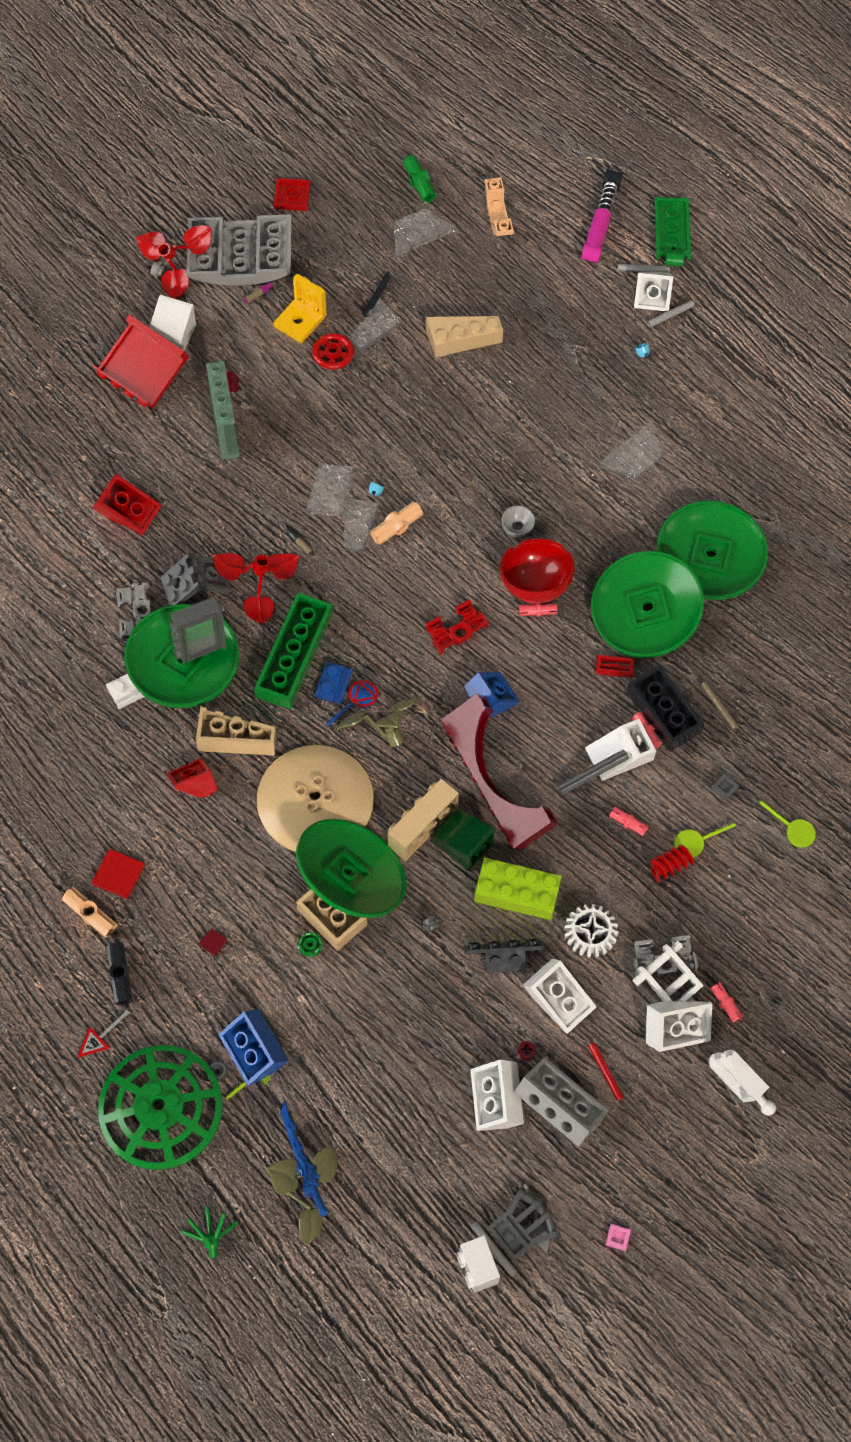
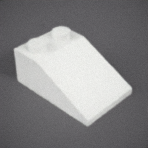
M551 959L523 984L532 998L566 1034L596 1008V1005L560 960Z
M664 1001L647 1005L646 1044L662 1052L711 1041L712 1002Z

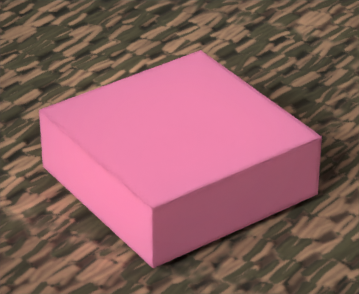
M611 1223L605 1245L626 1251L631 1229Z

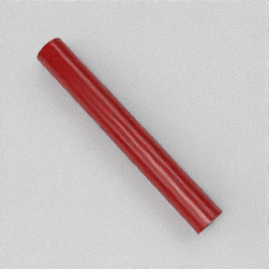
M596 1043L590 1044L588 1048L616 1101L623 1099L624 1096Z

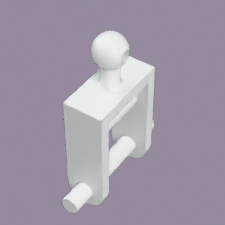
M679 941L675 942L671 947L665 944L662 947L664 953L646 969L640 966L637 969L640 974L632 980L636 986H639L645 980L663 1002L672 1001L670 996L688 980L693 986L676 1001H695L692 995L703 987V984L676 954L683 947ZM668 959H671L683 974L663 990L651 974Z
M726 1050L723 1053L718 1052L710 1056V1068L743 1103L757 1101L761 1106L763 1114L771 1116L775 1113V1103L766 1100L762 1096L769 1086L735 1051Z

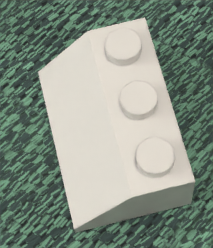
M500 1059L470 1069L477 1131L507 1129L524 1124L522 1101L514 1093L520 1084L517 1062Z

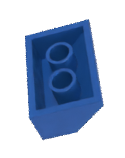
M259 1009L244 1011L218 1034L247 1086H251L277 1072L289 1061Z

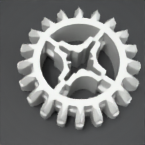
M585 904L583 910L578 907L576 908V913H570L571 918L566 919L567 925L564 926V931L567 932L564 937L569 939L567 942L568 946L574 945L573 952L579 949L580 956L586 952L588 958L591 957V953H594V956L597 958L599 957V951L605 955L606 949H612V944H615L617 941L615 937L618 936V931L615 929H617L618 924L613 923L615 920L614 916L608 917L609 910L603 913L602 906L596 910L594 904H592L591 909H588V906ZM589 918L588 923L576 925L579 921ZM596 919L599 920L604 926L598 925ZM591 924H592V929H593V932H594V933L592 934V937L590 938V931H589V929H590V926H591ZM578 936L584 937L586 943L580 940ZM606 937L602 942L593 944L596 938Z

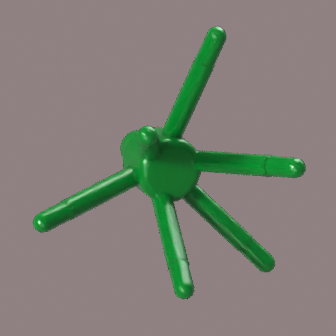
M206 1206L208 1234L204 1235L191 1218H188V1222L198 1235L186 1230H182L181 1233L204 1242V1248L208 1249L209 1258H215L218 1256L216 1247L219 1246V1239L238 1225L239 1222H233L220 1233L226 1213L223 1212L216 1231L213 1233L210 1210Z

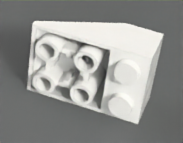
M640 719L618 727L585 747L593 765L622 749L629 756V759L599 775L601 781L654 760L656 749Z

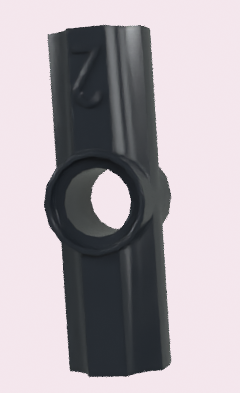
M114 942L107 945L106 950L115 1005L122 1006L133 1002L124 943ZM117 971H124L121 977L114 976Z

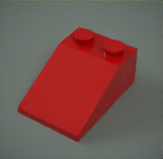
M115 474L109 480L92 508L106 518L143 535L162 505L118 474Z

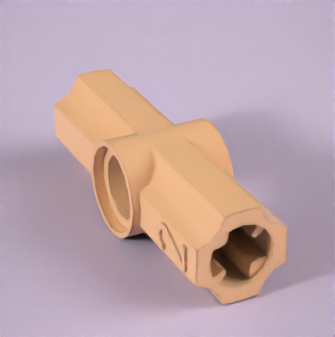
M413 501L399 512H391L383 523L370 531V535L377 544L381 545L395 534L401 535L412 522L423 515V511L419 504Z
M74 887L64 893L62 901L82 917L85 923L90 924L105 938L115 932L118 926L117 923L101 911L93 901L88 900ZM94 910L92 915H85L86 911Z

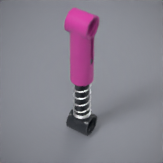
M606 169L600 205L595 210L581 260L599 263L603 242L611 218L609 210L612 208V199L615 198L614 193L620 189L623 173Z

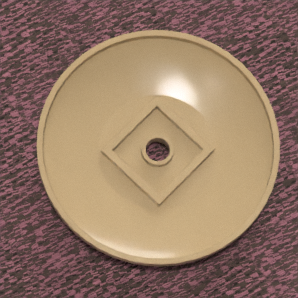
M323 745L299 747L277 758L264 773L257 792V809L265 830L277 843L296 852L300 836L311 824L326 819H341L354 822L366 828L373 811V788L365 769L356 759L344 751ZM313 792L321 795L317 800H312L309 796Z

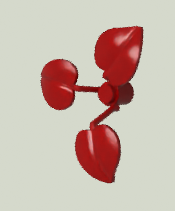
M204 225L190 228L183 237L184 242L187 244L186 246H171L166 243L165 236L156 231L136 237L139 249L147 259L157 261L162 256L172 266L173 270L166 271L161 279L162 288L171 298L177 299L181 297L189 285V277L186 276V270H177L171 261L176 254V249L189 248L196 255L205 253L211 244L212 229Z
M214 553L213 556L215 569L220 576L227 580H237L240 577V573L245 574L253 567L254 573L259 576L257 597L247 598L243 609L249 618L258 623L267 622L274 612L273 601L269 597H260L263 575L268 571L272 572L274 577L278 579H289L294 575L299 555L274 554L269 557L261 554L256 556L255 561H251L250 565L245 568V560L238 554Z

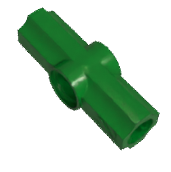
M407 156L403 160V166L409 175L412 188L417 190L423 202H432L436 198V192L430 183L427 170L422 168L416 156Z

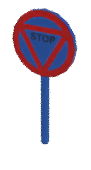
M365 680L353 683L348 692L351 703L329 720L326 726L331 725L353 705L361 708L374 705L379 695L377 687L370 681Z

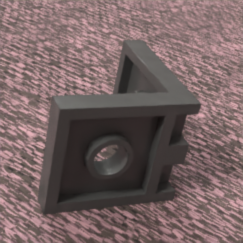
M187 553L160 577L169 605L185 603L198 590L228 594L231 591L228 580L220 576L215 569L213 558Z

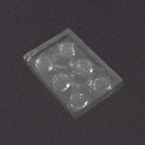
M319 464L306 508L307 513L342 517L355 472L354 467Z

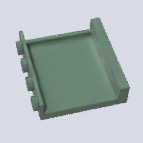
M224 361L206 363L221 459L238 458L239 450L234 428L235 420Z

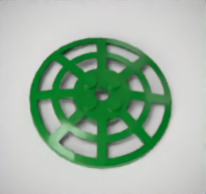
M169 1045L147 1047L123 1059L106 1079L98 1105L99 1124L108 1145L126 1162L147 1170L173 1169L195 1159L213 1140L219 1128L223 1111L221 1088L212 1069L196 1054L184 1048ZM154 1051H173L187 1056V1058L180 1066L169 1062H155ZM146 1053L147 1065L136 1069L126 1079L117 1074L129 1061ZM194 1061L207 1073L212 1082L213 1089L200 1090L196 1079L187 1071ZM156 1068H167L176 1072L167 1081L158 1079ZM148 1071L150 1082L144 1084L141 1088L131 1083L138 1075ZM183 1076L191 1083L194 1092L182 1094L176 1086ZM112 1081L121 1086L116 1098V1111L104 1115L105 1096ZM128 1090L136 1095L132 1107L122 1109L123 1096L125 1091ZM215 1097V1114L211 1127L207 1131L198 1125L202 1114L203 1099ZM157 1100H163L165 1105L163 1109L155 1110L154 1103ZM196 1100V1109L191 1120L183 1115L185 1102ZM135 1115L141 1123L135 1134L129 1130L124 1122L125 1117ZM117 1120L123 1133L131 1140L125 1152L111 1138L107 1130V1123ZM177 1122L187 1127L180 1135L170 1140L169 1128L173 1127ZM147 1129L159 1131L161 1142L145 1141L142 1137ZM192 1132L203 1138L193 1150L182 1157L174 1159L172 1146L184 1141ZM138 1145L149 1149H163L166 1161L147 1162L136 1159L132 1155Z

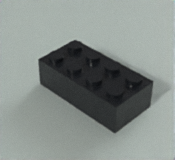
M660 665L628 683L627 695L638 710L643 713L648 723L653 725L654 731L670 752L701 734L704 726L703 721Z

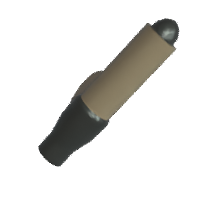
M290 528L286 531L293 542L307 555H314L313 549L296 532Z

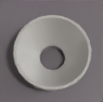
M512 506L503 513L501 523L508 535L524 537L533 530L535 517L524 506ZM514 523H521L523 528L515 530L512 525Z

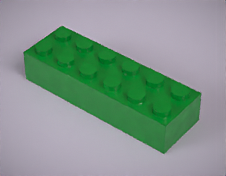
M297 592L254 687L256 698L290 710L292 709L333 616L332 604Z

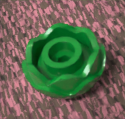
M304 933L298 941L299 951L307 957L318 955L323 948V941L317 933Z

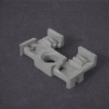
M133 583L131 588H116L117 607H120L124 602L129 604L133 602L134 621L133 619L131 621L119 620L120 639H123V636H129L135 626L151 613L150 600L146 598L148 583H142V585ZM139 607H144L147 609V612L139 614L136 610Z
M690 935L672 937V945L677 941L684 942L681 943L683 947L676 954L689 969L694 968L695 972L698 968L696 953L692 952ZM653 939L634 942L636 959L633 965L635 976L640 974L637 970L640 966L646 969L659 957H654V954H651ZM668 959L667 961L671 963L670 969L664 970L660 966L653 973H656L657 976L677 974L679 968L671 959Z

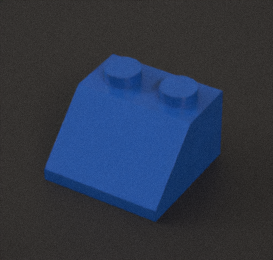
M478 672L464 686L469 698L475 694L486 697L494 711L490 716H496L520 702L501 672Z

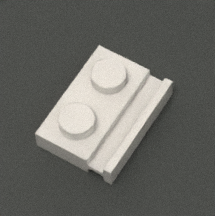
M128 674L106 684L118 709L144 697L133 686Z

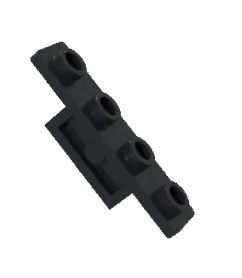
M529 939L528 942L509 940L508 943L502 944L499 941H490L484 945H480L479 942H470L467 946H464L465 954L485 953L486 973L526 971L525 951L545 950V944L540 939Z

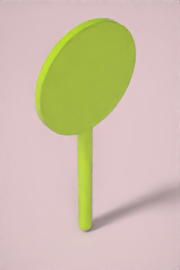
M760 801L763 807L788 826L786 834L791 844L799 848H805L814 842L816 832L811 823L802 819L794 820L790 823L765 802Z
M732 823L704 836H701L694 830L681 831L675 838V848L677 849L679 845H684L694 858L702 852L705 839L735 827L736 823Z

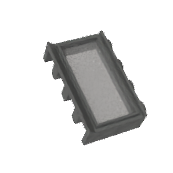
M214 597L171 614L172 622H169L172 630V643L175 648L173 650L176 658L181 659L183 665H185V661L189 662L219 648L226 649L223 614Z

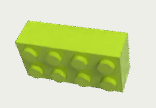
M484 857L474 902L552 920L562 876Z

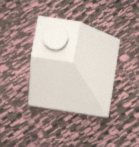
M638 272L634 308L669 311L673 273Z

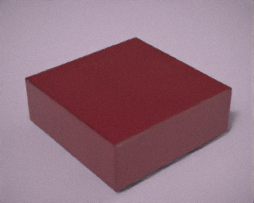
M212 928L199 942V945L215 957L228 941Z

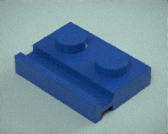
M326 662L315 698L337 702L342 705L353 669Z

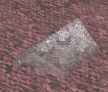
M426 209L395 221L396 257L454 232V226Z
M646 424L600 462L599 467L638 479L662 459V452L657 445L656 437L652 433L651 424Z

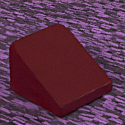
M232 371L227 372L229 392H238L239 377Z

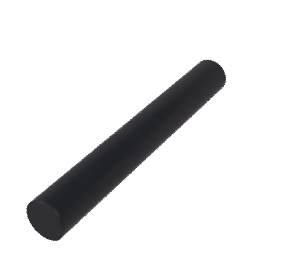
M388 274L384 275L362 315L365 318L369 317L391 279Z

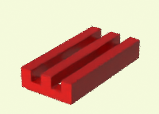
M597 655L595 674L633 678L635 658ZM600 661L612 662V664L600 663ZM613 663L630 664V666L619 665V664H613Z

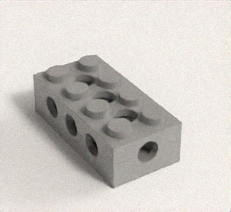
M545 1057L524 1076L514 1091L517 1096L578 1147L599 1126L609 1111Z

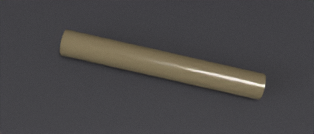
M706 681L703 682L700 687L733 731L739 727L708 683Z

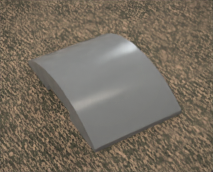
M291 214L257 216V220L224 221L223 217L188 219V230L195 226L204 225L212 229L210 247L205 253L196 255L189 248L187 249V277L211 284L241 286L270 282L291 273Z

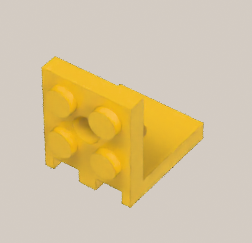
M296 274L293 277L294 300L273 322V326L302 344L327 316L326 292L321 286L310 282L307 277ZM296 319L302 320L300 324H296L293 321Z

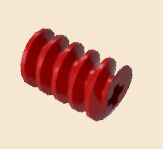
M679 845L677 849L672 848L670 852H664V856L658 855L657 859L652 858L650 860L651 872L655 880L660 883V876L666 880L668 879V872L671 876L675 875L674 869L681 873V866L687 870L688 862L694 866V859L684 845Z

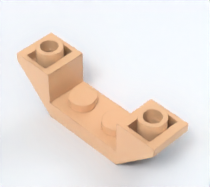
M502 178L485 179L486 203L493 234L496 236L514 234L511 218L507 216L504 203Z

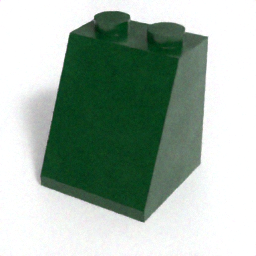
M458 808L454 813L451 811L445 818L446 822L442 826L438 825L432 832V843L465 870L469 871L493 845L495 829Z

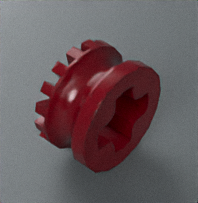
M529 1041L520 1043L517 1049L518 1057L526 1062L534 1058L536 1054L535 1045ZM524 1047L532 1050L529 1056H525V1052H521V1050H524Z

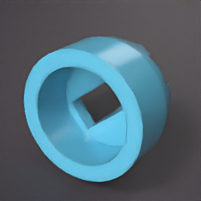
M648 343L635 347L637 355L641 358H644L645 355L648 356L650 353Z
M371 481L369 493L372 495L373 491H376L375 497L381 495L384 487Z

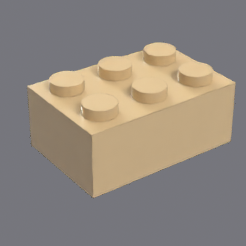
M311 889L296 901L297 910L337 951L367 926V918L352 916L333 908L319 898Z

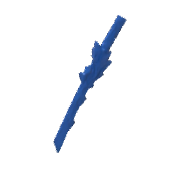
M284 1101L280 1113L297 1159V1172H299L300 1176L304 1177V1195L309 1197L311 1194L320 1216H326L328 1210L317 1189L319 1187L317 1179L321 1176L315 1170V1166L308 1162V1157L304 1156L302 1152L303 1145L298 1141L295 1133L296 1125L292 1121L286 1101Z

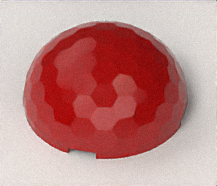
M538 538L521 541V544L516 547H510L500 562L501 579L506 589L519 600L534 604L546 603L560 597L568 589L575 572L572 554L564 549L562 544L549 539Z

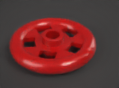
M329 333L315 341L312 355L319 366L325 369L336 370L347 366L354 356V347L352 342L344 335ZM337 340L338 344L334 342L330 343V341ZM321 345L326 346L324 351L319 350ZM341 347H346L347 352H342ZM326 356L329 360L325 361L322 358ZM340 357L343 359V360H341V361H339V362H336V361H335L336 359H338V358H340Z

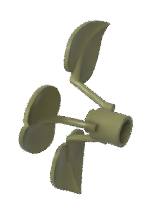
M420 696L406 698L395 703L390 708V711L394 713L379 719L377 722H374L369 715H366L367 711L353 713L339 724L337 731L340 728L350 727L363 719H367L381 733L382 737L387 739L390 747H396L404 742L399 725L405 715L404 710L412 706L417 700H420Z
M324 1147L315 1156L314 1166L317 1173L321 1176L319 1178L320 1183L329 1182L336 1173L338 1157L333 1147ZM282 1159L268 1166L266 1170L277 1194L290 1196L306 1208L307 1211H303L299 1217V1232L304 1245L307 1246L319 1234L323 1224V1217L320 1216L317 1208L311 1209L309 1204L292 1193L298 1187L297 1179H303L304 1177L296 1175L297 1165L294 1160Z

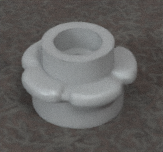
M155 261L152 265L150 274L155 276V278L162 276L165 267L162 266L161 261L159 263Z

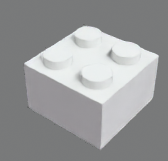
M485 1236L461 1244L459 1252H457V1259L460 1267H465L466 1276L464 1277L468 1288H473L474 1293L497 1285L500 1275Z

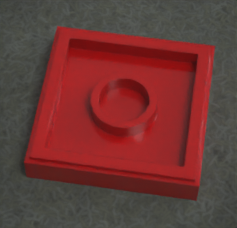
M277 178L274 209L308 211L311 180Z
M109 849L91 883L95 887L128 900L145 867V863Z

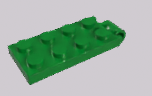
M655 197L656 260H659L660 257H665V266H683L684 258H687V260L691 259L689 198Z

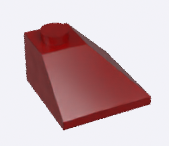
M202 758L166 773L175 789L199 798L209 797L218 790L212 773Z

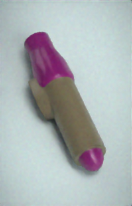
M269 282L255 288L254 292L246 296L243 302L250 303L262 294H265L273 287L272 283Z

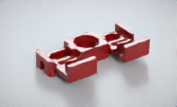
M470 599L456 607V613L458 615L461 614L463 619L451 628L444 629L441 616L426 623V629L433 638L432 644L434 647H437L439 654H443V650L453 644L458 646L472 638L473 633L483 627L488 628L487 619L482 612H478L477 616V611L472 606ZM459 629H462L466 632V634L462 637H459L455 634V632Z

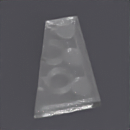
M379 298L375 307L368 312L365 320L350 335V341L362 352L402 325V321Z
M344 497L345 550L363 553L379 509L378 503Z

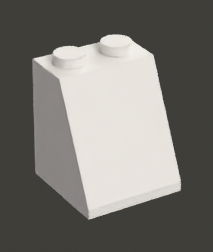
M160 295L149 328L184 351L196 327L193 304Z

